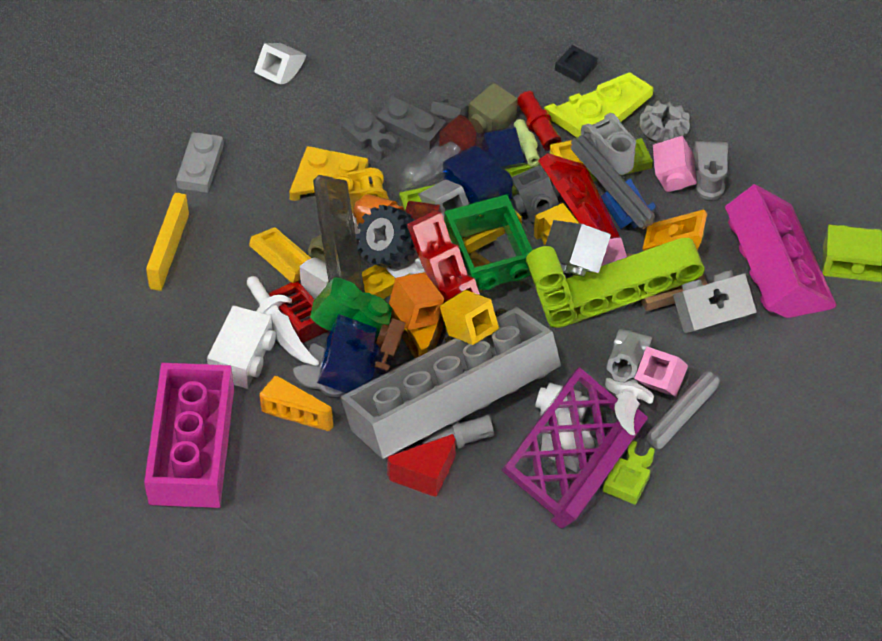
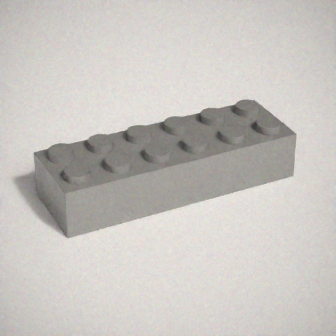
M516 307L496 317L499 329L475 345L455 338L341 396L350 429L382 459L397 454L403 448L428 438L432 433L460 421L464 416L489 406L491 402L518 391L520 387L535 379L545 377L550 371L560 367L561 363L553 331Z

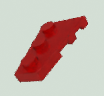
M549 153L538 160L580 224L611 234L610 239L620 238L592 177L584 164Z

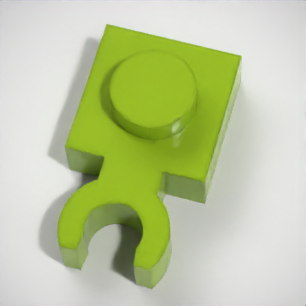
M633 440L627 449V460L619 458L604 483L603 492L636 505L650 477L651 470L647 468L653 462L654 448L650 447L646 455L639 456L635 453L637 442Z

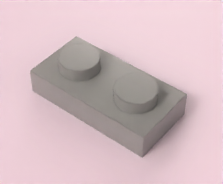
M192 132L176 179L177 188L209 193L224 146L222 136Z

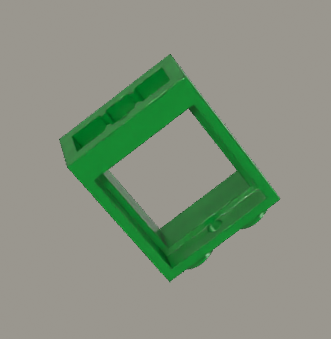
M507 194L444 212V221L451 242L458 245L467 274L475 278L478 290H489L496 285L510 281H521L531 276L526 257L533 249ZM503 226L516 256L474 268L462 237Z

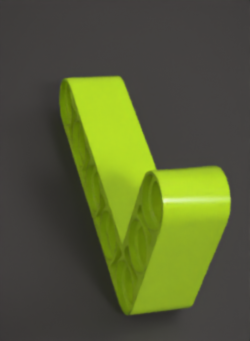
M690 238L676 239L600 267L599 273L586 271L585 276L575 275L567 279L554 248L550 246L538 247L532 250L526 257V262L548 324L554 328L565 327L692 282L701 277L705 272V267L695 243Z

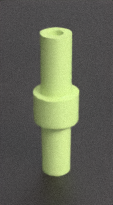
M523 119L516 120L514 122V129L517 134L516 142L521 153L525 154L530 166H537L540 157L536 150L538 144L532 132H529Z

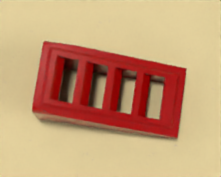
M298 281L295 283L291 282L268 293L270 297L274 295L288 296L294 292L296 293L289 298L292 299L291 303L298 300L301 301L300 303L291 307L287 306L291 303H283L278 309L289 317L291 325L302 343L329 331L316 324L311 318L303 322L300 321L311 315L314 299ZM303 308H306V310H304V311H302V312H300V313H298V314H296V315L294 314L295 312H297V311H299V310H301V309H303Z

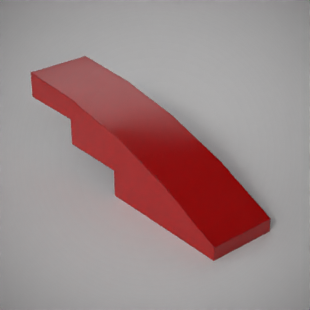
M435 210L407 224L423 269L444 297L443 303L465 290L480 295L475 278L467 274L458 245L451 242L442 212Z

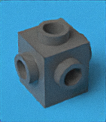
M541 165L511 177L517 195L512 197L520 215L526 213L531 223L535 222V215L559 205L557 198L561 197Z

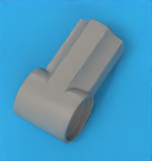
M623 328L619 329L607 365V370L611 372L614 380L625 383L627 379L636 376L646 347H652L653 337Z

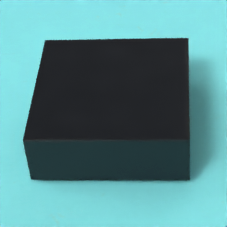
M572 45L555 63V71L580 84L597 66L598 58Z

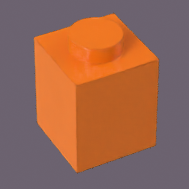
M423 272L395 278L389 305L399 319L406 323V329L412 330L438 323L441 312L440 305L443 304L444 297L427 274Z

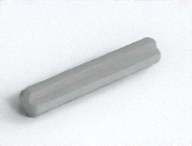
M710 371L704 372L648 432L647 442L656 449L663 448L719 387L718 383L720 380L718 376L713 375Z

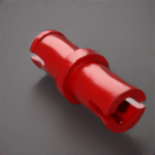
M532 91L523 92L517 97V105L527 118L526 124L530 131L536 133L544 150L550 151L551 144L562 142L561 137L551 124V116L548 111L542 109L534 96L535 94Z

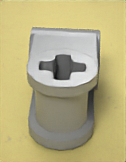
M609 113L604 116V120L593 125L587 123L581 127V134L593 144L618 174H626L632 170L636 140L624 128L616 115Z
M695 141L693 154L697 184H695L696 193L705 200H717L723 196L725 189L724 178L728 171L727 142Z

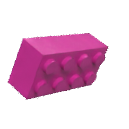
M161 363L144 480L149 505L220 508L234 395L231 365Z

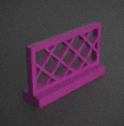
M580 367L573 372L501 469L502 472L554 515L551 521L560 529L578 518L636 436L630 435L621 426L618 419L614 423H602L600 407L608 406L615 412V403L618 400ZM577 381L588 389L590 400L576 401L573 386ZM577 407H591L594 424L580 425ZM557 408H569L572 425H557L555 414ZM639 409L636 410L634 416L635 434L638 433L648 419ZM581 431H596L598 446L585 449ZM559 432H573L576 449L562 450ZM539 433H551L553 450L539 451L536 436ZM530 446V450H531V451L525 452V451L528 449V447ZM563 456H578L580 467L578 474H566ZM555 457L558 475H543L540 458ZM532 458L535 476H525L514 467L519 459ZM559 481L562 496L557 502L546 494L544 482Z

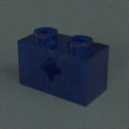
M338 314L326 339L317 383L347 394L370 382L375 366L370 365V362L374 361L379 347L374 342L377 328Z

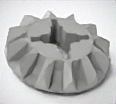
M657 100L654 106L646 105L644 112L640 116V127L647 137L657 142L667 141L680 136L685 137L690 128L689 113L683 112L682 105L675 107L671 101L665 105ZM666 116L669 118V121L665 124V127H662L661 121Z

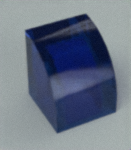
M516 127L484 134L481 146L490 170L513 167L525 163Z

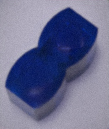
M474 145L443 161L444 179L462 185L469 204L506 194L509 199H512V177L508 171L502 170L495 165L488 151H483L480 147Z

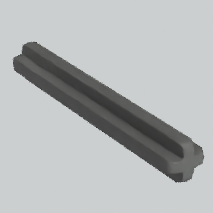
M580 135L578 138H574L571 142V150L640 228L645 229L647 226H651L654 223V213L585 136Z

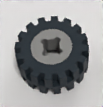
M379 205V208L374 207L370 209L371 214L365 213L362 217L364 223H359L357 227L361 229L360 233L356 234V240L360 241L356 245L357 249L362 251L360 255L370 263L390 269L392 267H401L400 263H408L410 261L408 256H414L416 251L413 249L414 243L407 224L415 219L411 218L409 213L392 206Z

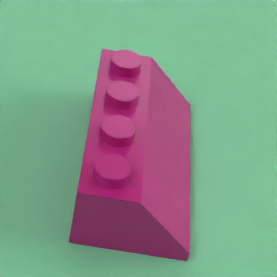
M754 184L725 206L730 218L728 224L732 231L737 234L740 242L739 250L750 265L751 270L749 274L758 285L762 294L760 300L769 312H775L785 318L831 310L837 306L792 204Z

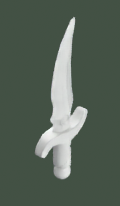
M256 276L249 277L247 279V286L260 305L256 312L271 316L272 330L276 332V339L280 345L298 360L314 366L319 365V361L310 354L300 341L291 325L289 317L278 309L283 303H291L292 299L284 295L270 297Z
M635 377L627 379L625 383L607 378L605 382L606 388L617 394L618 398L614 408L616 417L621 426L630 435L634 436L636 435L634 416L640 405L637 399L653 403L654 395L647 388L639 385L638 381L634 379Z

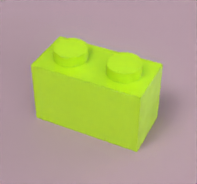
M828 224L823 243V276L882 282V230Z

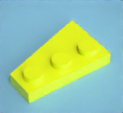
M629 72L597 85V90L583 96L577 93L570 96L568 102L558 106L553 103L545 106L544 110L548 111L551 121L578 138L582 135L581 127L587 123L593 125L604 120V116L609 113L616 115L619 121L622 122L653 96V87Z

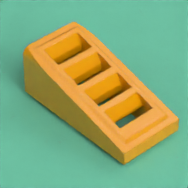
M274 376L260 393L261 411L326 431H330L333 428L331 406L278 376Z

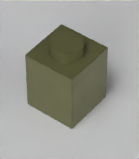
M493 83L469 103L468 125L475 132L481 133L490 140H493L516 120L517 98Z

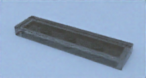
M318 175L313 180L328 283L333 277L342 278L354 283L365 293L347 181Z

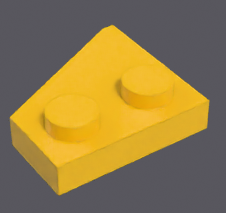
M307 146L289 191L290 200L297 201L300 200V195L319 192L320 197L325 196L324 181L327 177L335 173H347L366 169L369 167L368 158Z

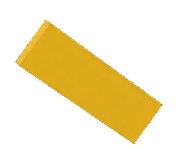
M175 193L172 196L146 267L150 289L162 291L189 216L186 194Z

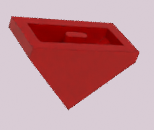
M451 434L388 456L387 476L389 480L437 497L455 459L456 439L454 435Z

